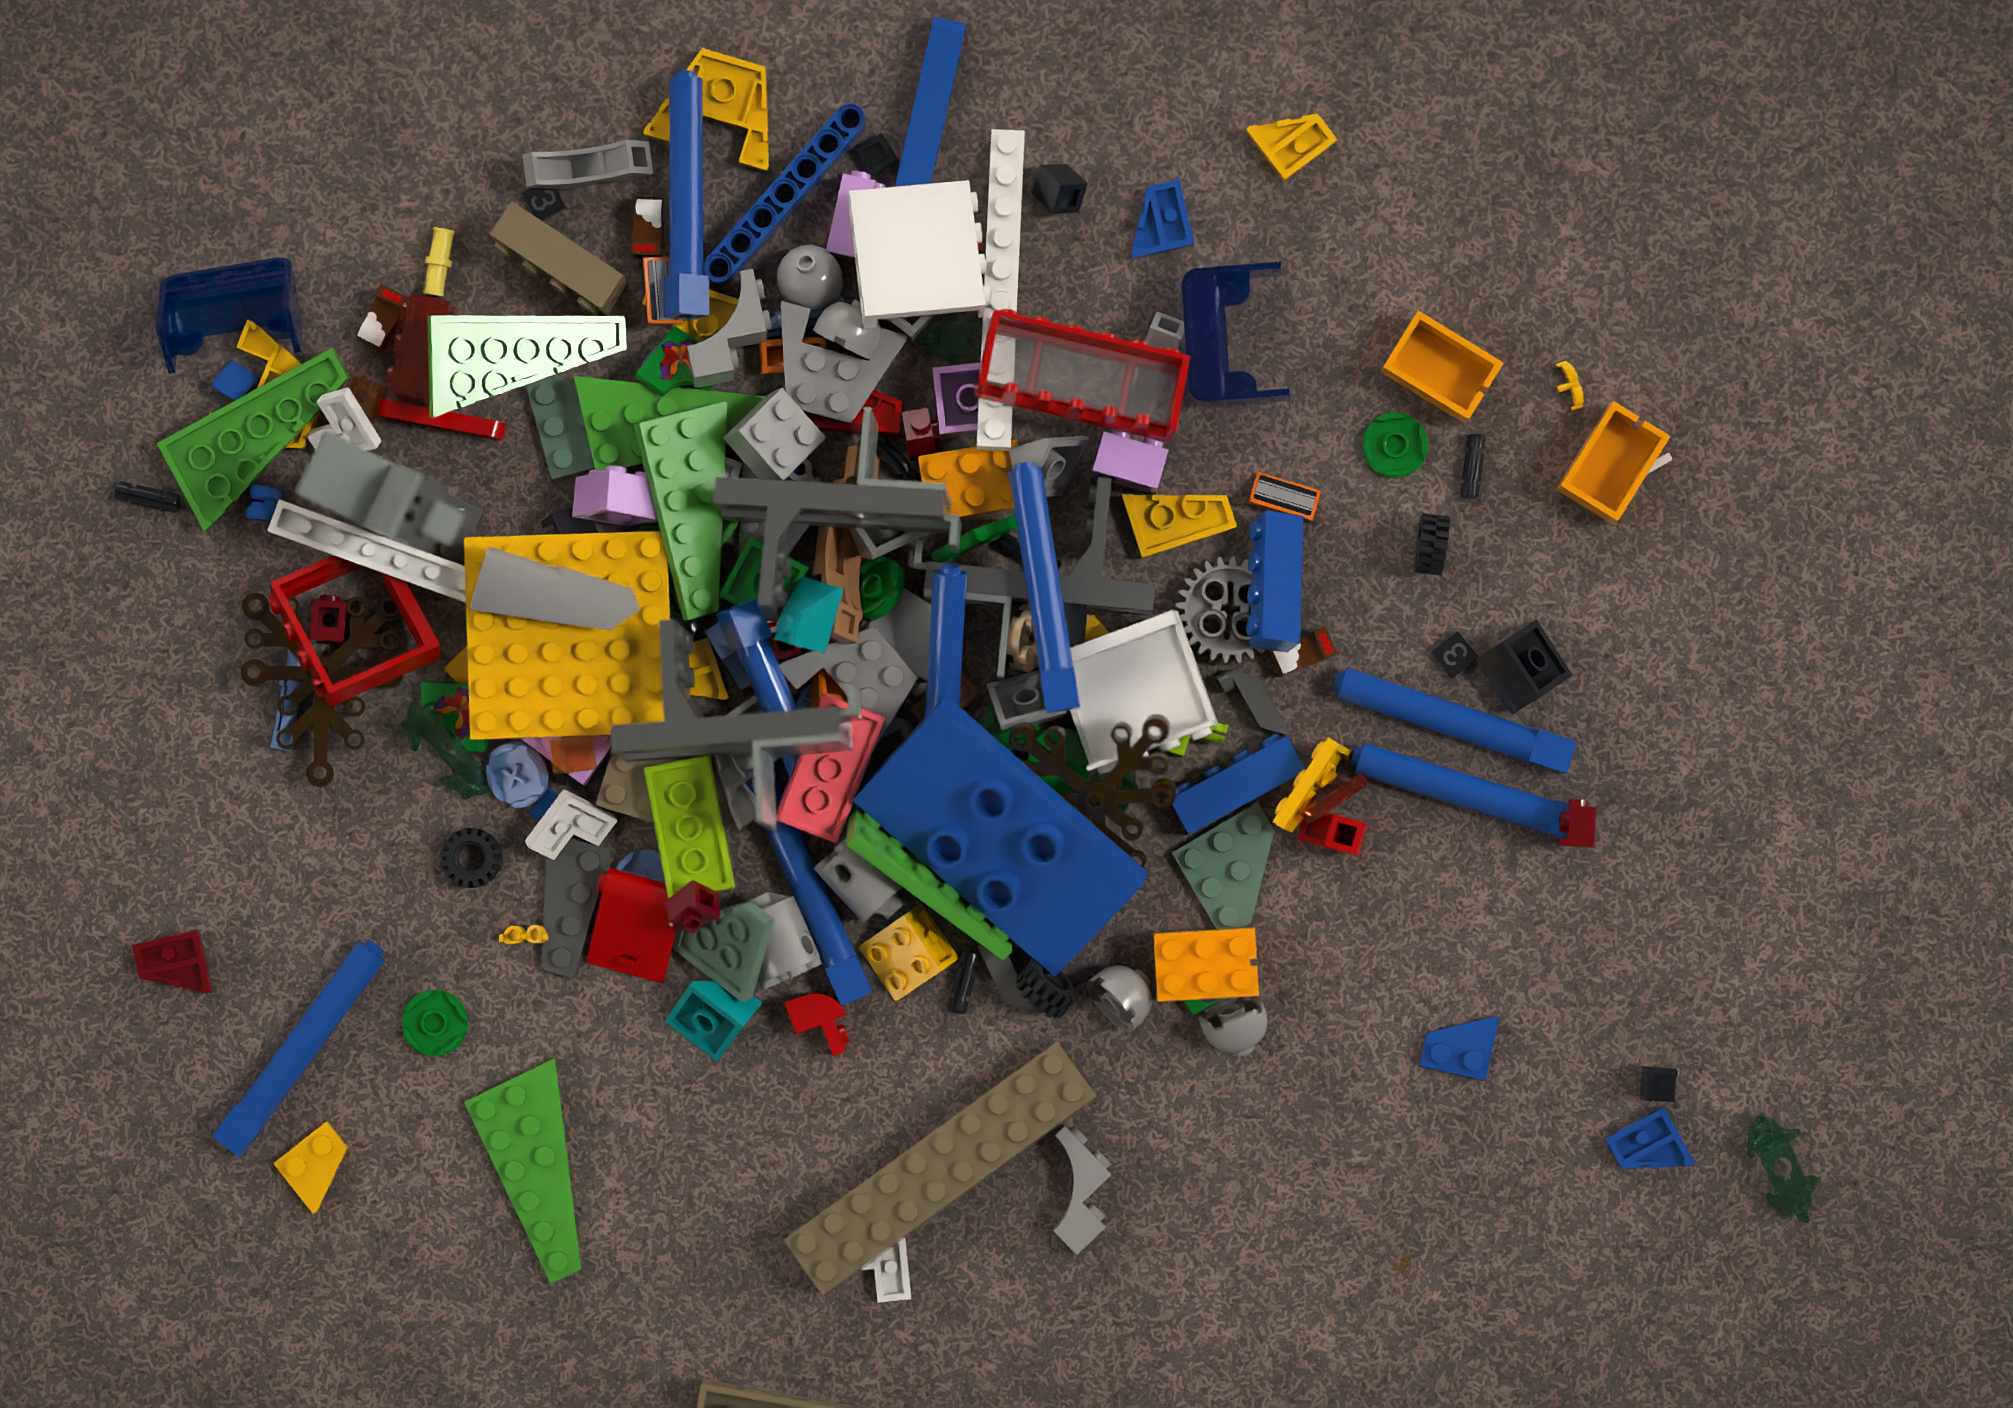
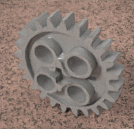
M1232 556L1228 565H1224L1222 558L1218 557L1214 568L1208 561H1205L1203 564L1204 573L1195 568L1192 571L1195 581L1185 578L1182 582L1188 591L1179 590L1177 592V596L1183 599L1184 602L1176 603L1174 609L1183 612V615H1180L1182 623H1185L1186 627H1184L1186 635L1189 634L1191 636L1189 644L1190 646L1196 643L1199 645L1197 656L1202 655L1205 651L1209 652V662H1212L1218 655L1221 656L1222 665H1226L1229 657L1232 656L1236 665H1239L1242 660V654L1251 661L1254 659L1253 649L1261 654L1266 649L1250 647V636H1241L1236 630L1237 622H1248L1251 616V604L1243 603L1238 597V591L1241 588L1249 589L1252 584V572L1248 570V560L1246 559L1241 566H1236V559ZM1232 582L1231 609L1235 610L1236 613L1229 620L1230 638L1225 640L1224 630L1227 613L1221 611V609L1228 602L1227 584ZM1210 585L1219 588L1221 599L1217 601L1210 600L1205 594V588ZM1206 618L1216 620L1219 625V631L1214 634L1205 631L1203 620Z

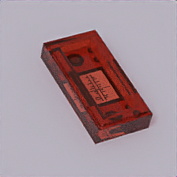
M1361 772L1301 814L1307 824L1313 823L1365 787L1368 781Z

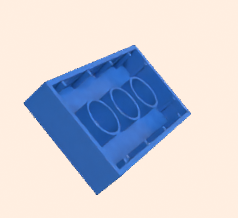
M946 695L861 786L852 800L1054 977L1143 886L1148 874L1143 867Z

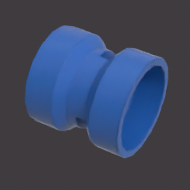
M251 485L249 495L252 498V502L247 507L245 518L270 523L278 501H283L284 490Z

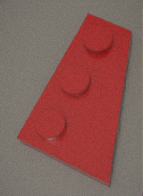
M876 390L872 392L852 424L804 412L820 431L862 434L864 407L872 408L878 423V434L900 437L902 401Z

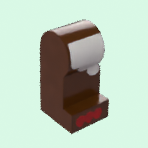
M636 196L633 236L630 255L633 259L663 257V197Z
M380 284L375 294L376 298L367 313L368 316L358 332L357 341L382 353L412 301L407 296Z
M1322 627L1301 637L1300 644L1289 652L1272 651L1269 653V656L1279 678L1333 657L1338 653L1326 627Z

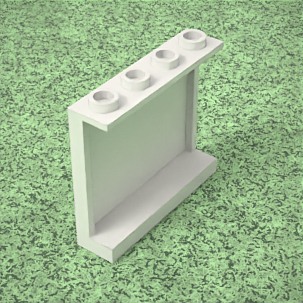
M969 180L849 191L848 207L863 328L877 327L878 319L975 310L978 312V318L984 316L985 305H990V290L988 285H983L981 274H986L985 255L978 252L977 243H982L981 224L974 222L973 212H978L977 193L970 192Z
M1178 611L1166 612L1071 648L1080 708L1070 710L1089 762V765L1086 766L1088 771L1097 769L1100 775L1111 771L1117 764V746L1111 739V731L1118 722H1126L1131 726L1132 736L1130 743L1132 747L1142 736V726L1147 717L1153 714L1165 716L1170 723V732L1167 739L1162 743L1152 744L1148 749L1151 750L1160 746L1161 752L1180 746L1179 739L1191 735L1193 740L1212 734L1210 728L1218 725ZM1149 728L1152 735L1159 736L1161 734L1159 728ZM1124 729L1116 730V734L1120 738L1127 737V732ZM1148 750L1144 753L1143 756H1149Z

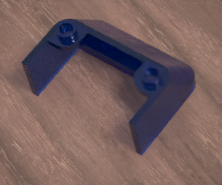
M278 257L180 273L165 278L160 283L156 332L168 374L175 373L177 355L189 356L195 354L204 344V337L242 331L247 320L255 322L259 327L268 326L270 334L283 340L291 338L294 353L301 352L302 320L291 261L287 258Z
M1281 262L1195 268L1184 275L1182 279L1185 345L1186 355L1190 356L1187 371L1188 388L1192 397L1197 401L1234 405L1291 401L1290 388L1257 391V383L1251 374L1245 371L1229 372L1225 307L1241 305L1248 299L1251 291L1250 278L1283 276Z

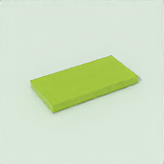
M711 756L645 767L644 773L668 899L691 880H695L714 891L736 888Z

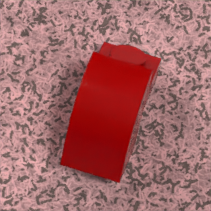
M1310 809L1302 819L1297 839L1333 851L1360 857L1369 824L1337 814L1332 815Z
M811 993L785 1002L796 1034L822 1025L832 1055L836 1056L847 1051L845 1044L850 1043L849 1036L844 1024L837 1025L836 1019L848 1014L838 1000L827 994Z

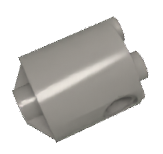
M846 837L814 870L863 923L875 913L882 914L888 920L907 902L902 897L903 887L846 845Z
M767 892L749 900L774 919L757 979L762 990L822 964L820 955L794 896L789 897Z

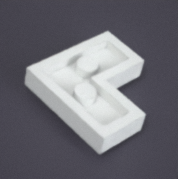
M349 387L322 394L318 399L317 404L330 424L313 428L307 435L314 449H316L323 433L326 431L367 451L376 449L382 440Z
M563 789L527 837L525 843L530 849L555 860L573 835L599 846L618 820L613 813Z
M904 1238L862 1269H874L878 1302L912 1298L906 1239Z

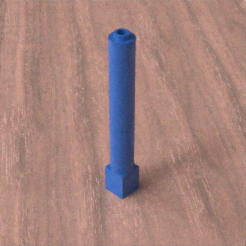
M682 70L677 71L676 76L669 78L670 276L664 278V318L697 320L709 316V276L703 275V79L697 77L694 71Z
M1033 461L1018 463L1014 465L1015 470L1008 472L1046 714L1079 709V695L1042 467H1035Z
M941 564L940 569L933 571L925 717L945 695L958 706L960 703L967 572L960 570L961 566L957 564Z
M755 598L741 602L717 613L716 617L731 651L737 650L762 712L798 710L768 637L772 636V632L758 606V599ZM798 755L781 756L789 776L792 773Z
M1346 667L1344 673L1337 672L1332 690L1337 692L1336 699L1461 739L1561 774L1568 772L1577 744L1575 740L1506 720Z
M1363 742L1361 748L1355 747L1349 766L1355 767V775L1564 838V832H1559L1560 812H1565V807L1568 806L1567 802L1553 800Z
M774 772L777 811L784 791ZM753 777L752 779H750V782L746 785L755 795V785ZM776 820L777 830L769 831L764 828V831L825 965L826 973L841 1006L873 992L826 885L814 870L817 865L802 831Z
M369 939L365 944L361 941L357 942L245 1096L233 1107L212 1136L215 1140L238 1157L245 1155L267 1125L269 1118L386 961L381 956L384 950Z

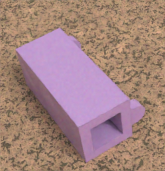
M851 171V175L843 174L826 248V251L832 253L835 258L855 262L848 207L849 191L885 188L886 185L871 180L870 174Z

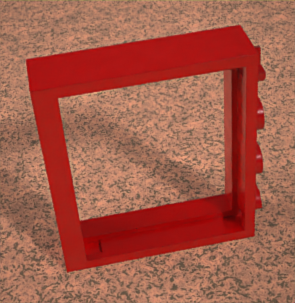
M334 555L270 582L271 596L267 597L275 615L280 613L285 622L282 624V628L286 638L290 643L295 641L300 650L297 652V657L304 670L310 669L314 677L312 685L319 698L325 697L329 707L440 659V644L406 581L378 572L418 648L333 685L287 599L364 567Z

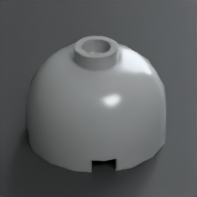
M801 245L792 249L782 258L777 269V287L784 302L810 308V313H813L812 310L821 307L824 310L839 299L844 288L843 273L835 256L826 251L825 248L816 245Z
M856 299L853 300L852 304L837 302L828 306L821 313L813 328V331L869 360L876 351L881 338V328L878 321L877 327L863 328L861 304Z
M1113 965L1100 971L1087 982L1088 993L1094 989L1102 1003L1093 1002L1116 1027L1120 1028L1124 1024L1128 1026L1126 1032L1130 1033L1136 1029L1149 1015L1152 1007V993L1148 987L1150 981L1139 969L1134 971L1126 966Z
M1249 996L1250 1000L1235 1004L1234 1002L1239 997H1233L1205 1010L1207 1017L1203 1018L1200 1016L1199 1021L1209 1044L1216 1050L1225 1053H1235L1237 1056L1251 1053L1255 1049L1254 1046L1264 1037L1268 1027L1267 1012L1261 996Z

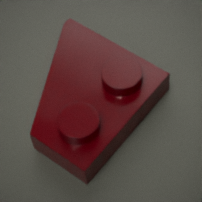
M200 930L132 945L139 978L183 987L205 994L214 992Z

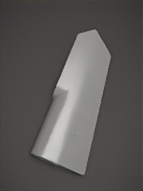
M489 547L485 555L470 608L475 611L610 631L640 610L631 588L568 568L552 567L493 547Z

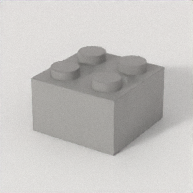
M780 388L767 394L723 439L759 479L784 481L826 437L787 392Z

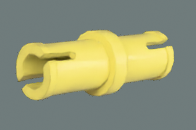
M434 227L430 256H426L425 259L428 267L422 293L444 297L443 292L447 269L452 266V261L449 258L455 231Z

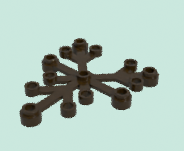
M260 593L247 595L242 603L245 616L253 621H261L272 633H263L257 628H252L244 636L246 645L253 650L262 647H287L297 657V652L300 650L295 641L290 643L286 638L282 628V624L285 622L282 618L281 623L270 612L267 598ZM390 595L380 599L377 605V612L365 624L364 615L367 612L365 600L361 597H353L347 602V611L350 615V638L329 658L318 657L322 666L328 670V677L333 685L373 668L340 667L358 648H383L385 651L392 652L400 646V637L395 631L388 630L382 634H374L386 622L394 623L402 618L398 609L392 614L385 612L384 606L389 602L394 603ZM295 597L287 599L296 604L294 613L297 615L300 610L298 600ZM254 600L262 603L261 609L257 612L249 609L250 603ZM352 603H362L363 610L360 613L352 612L350 609ZM253 633L261 636V641L257 645H252L248 641L249 636ZM388 635H392L397 639L396 644L392 647L386 646L383 642L384 638ZM251 659L246 661L241 668L243 681L251 687L262 686L267 680H305L290 695L282 696L278 700L277 709L283 716L289 717L294 715L298 705L314 691L312 685L314 677L310 669L304 670L302 666H266L258 659ZM253 666L260 668L261 672L257 678L248 676V670ZM403 675L383 683L381 686L386 689H394L401 684ZM315 692V704L290 728L280 730L276 736V741L280 748L290 750L295 747L297 739L314 724L313 762L308 766L306 774L313 786L323 788L328 786L334 778V770L330 763L327 762L328 724L344 739L346 747L350 750L356 751L364 746L365 738L362 732L352 729L332 707H329L325 697L319 698ZM358 696L341 702L345 706L347 714L351 717H360L365 712V703ZM285 700H290L294 703L293 709L289 712L281 709V704ZM352 701L361 703L362 707L359 712L353 713L349 710V704ZM285 733L293 736V741L289 745H283L280 742L281 736ZM352 734L359 735L361 737L360 744L351 746L348 743L349 736ZM318 767L326 769V776L322 779L314 777V770Z
M1153 714L1147 717L1142 726V736L1132 747L1130 743L1132 736L1131 726L1126 722L1116 723L1111 731V739L1117 746L1118 763L1101 782L1094 781L1090 783L1066 765L1063 744L1066 733L1061 727L1051 726L1046 731L1044 742L1050 747L1049 751L1037 741V731L1032 724L1028 722L1016 724L1009 734L1010 745L1017 751L1029 752L1040 761L1022 760V762L1038 776H1058L1077 791L1058 794L1073 807L1080 806L1077 810L1084 817L1088 818L1091 815L1092 824L1131 858H1140L1142 861L1140 866L1145 867L1147 862L1145 853L1141 850H1135L1106 826L1105 815L1122 828V835L1125 839L1135 841L1142 834V822L1137 818H1131L1115 804L1152 802L1156 807L1167 808L1174 803L1177 796V787L1173 781L1167 778L1156 780L1151 788L1113 790L1129 771L1149 770L1155 775H1162L1167 771L1169 758L1166 754L1156 752L1151 756L1143 755L1152 744H1159L1167 739L1170 732L1168 719L1160 714ZM1157 727L1160 729L1161 734L1154 736L1150 733L1149 728ZM1124 729L1127 732V737L1120 738L1117 736L1116 730ZM1057 733L1061 740L1054 742L1050 739L1049 734ZM1024 735L1027 738V743H1019L1016 736ZM1160 759L1164 762L1165 766L1157 768L1154 766L1153 760ZM1163 791L1168 795V799L1161 800L1157 797L1156 793ZM1090 796H1099L1101 798V803H1093L1090 800ZM1127 826H1136L1138 832L1135 834L1128 832Z

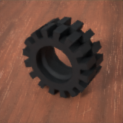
M1422 513L1414 555V572L1442 575L1444 561L1446 560V550L1448 548L1449 516Z
M463 828L458 832L452 833L451 837L445 840L444 848L440 852V856H442L440 864L441 868L445 871L446 877L450 878L454 884L465 888H477L487 885L496 878V874L502 867L501 860H503V854H501L500 844L497 843L492 834L482 829ZM468 845H476L484 853L483 865L475 871L465 870L459 862L461 850Z
M1032 959L1015 979L1017 989L1022 991V997L1028 998V1003L1031 1006L1035 1005L1038 1012L1042 1013L1044 1011L1045 1015L1049 1018L1051 1016L1054 1019L1063 1017L1079 998V990L1075 988L1077 985L1069 980L1071 977L1068 973L1064 974L1061 970L1054 977L1035 959Z

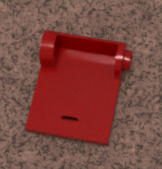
M610 867L608 873H601L598 882L597 892H601L602 896L586 963L664 984L676 931L668 923L666 884L662 881Z

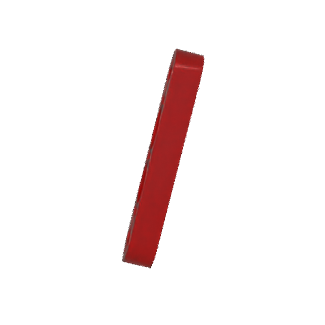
M383 399L379 400L376 414L377 417L420 426L421 424L430 425L431 428L452 432L453 430L462 431V434L500 441L504 440L507 425L500 421L454 412H446L430 418V408Z

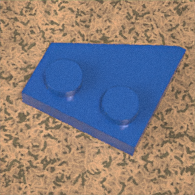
M1179 179L1147 187L1131 252L1132 260L1194 246V238Z
M1488 1017L1427 1032L1419 1066L1486 1081L1499 1017Z
M1663 1106L1604 1138L1621 1169L1670 1166L1687 1167L1695 1165L1693 1158Z

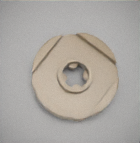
M1023 604L1018 608V610H1024L1020 618L1013 617L1009 626L1007 654L1013 655L1014 663L1009 662L1012 669L1030 672L1035 666L1039 667L1030 606L1029 604Z

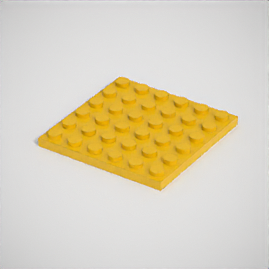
M661 531L464 537L470 740L611 735L612 725L664 721L659 621L670 620L668 559ZM493 547L552 567L568 568L631 588L640 610L610 631L475 611L470 608L485 555L488 548Z

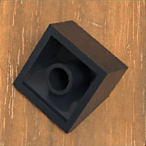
M1537 619L1476 658L1483 673L1488 677L1498 692L1501 701L1507 706L1511 714L1539 699L1572 676L1571 671Z

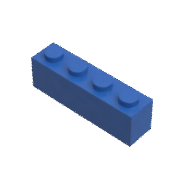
M1266 510L1251 523L1249 531L1250 539L1253 540V552L1248 563L1249 571L1252 572V584L1249 587L1247 596L1248 603L1251 604V616L1247 622V634L1250 636V647L1289 652L1300 644L1303 516Z
M1275 734L1260 742L1262 749L1250 755L1247 749L1230 759L1233 763L1232 766L1222 771L1219 766H1216L1201 774L1204 781L1192 787L1188 781L1177 787V796L1171 806L1186 834L1189 835L1296 777L1304 770L1305 767L1288 736L1280 739L1278 734Z

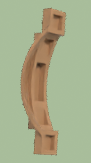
M861 446L848 447L844 478L834 480V484L857 485ZM876 455L874 479H878L880 456ZM819 526L813 576L821 579L823 583L844 589L830 637L846 645L857 643L859 622L862 620L863 615L859 593L861 557L849 528Z

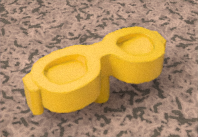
M1567 361L1555 364L1557 368L1560 367L1568 381V383L1557 386L1558 392L1571 389L1574 402L1571 411L1582 408L1584 400L1583 391L1575 369Z
M531 925L527 931L522 926H510L505 930L504 934L499 935V941L506 944H521L526 940L530 943L540 944L548 940V933H546L545 928L541 925Z

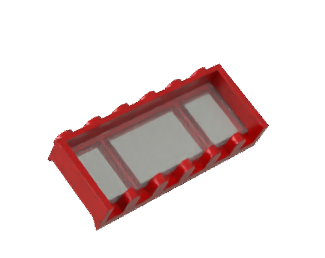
M994 309L988 323L977 385L973 397L1169 443L1177 430L1190 356L1184 355L1181 351L1174 348L1159 349L1151 347L1148 343L1141 340L1125 341L1117 339L1115 335L1107 332L1096 334L1084 331L1078 325L1068 324L1062 326L1054 324L1044 317L1029 318L1020 316L1018 312L1011 309Z

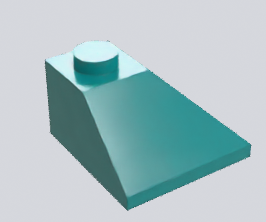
M802 577L784 605L782 615L777 621V631L774 639L825 654L844 589Z
M693 981L670 1012L665 1022L718 1062L762 1002L753 996L752 999L742 1003L715 981Z

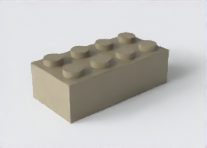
M511 201L490 233V236L495 241L493 246L497 249L498 253L512 262L516 258L523 261L521 265L525 267V270L539 280H542L544 276L549 278V284L553 286L552 288L568 299L573 294L578 298L577 302L580 304V307L593 316H598L599 313L608 316L629 285L623 274L513 201Z
M611 753L595 805L654 823L644 768L679 760L662 759L627 762L625 761L624 754ZM714 772L726 839L728 840L734 819L718 775Z

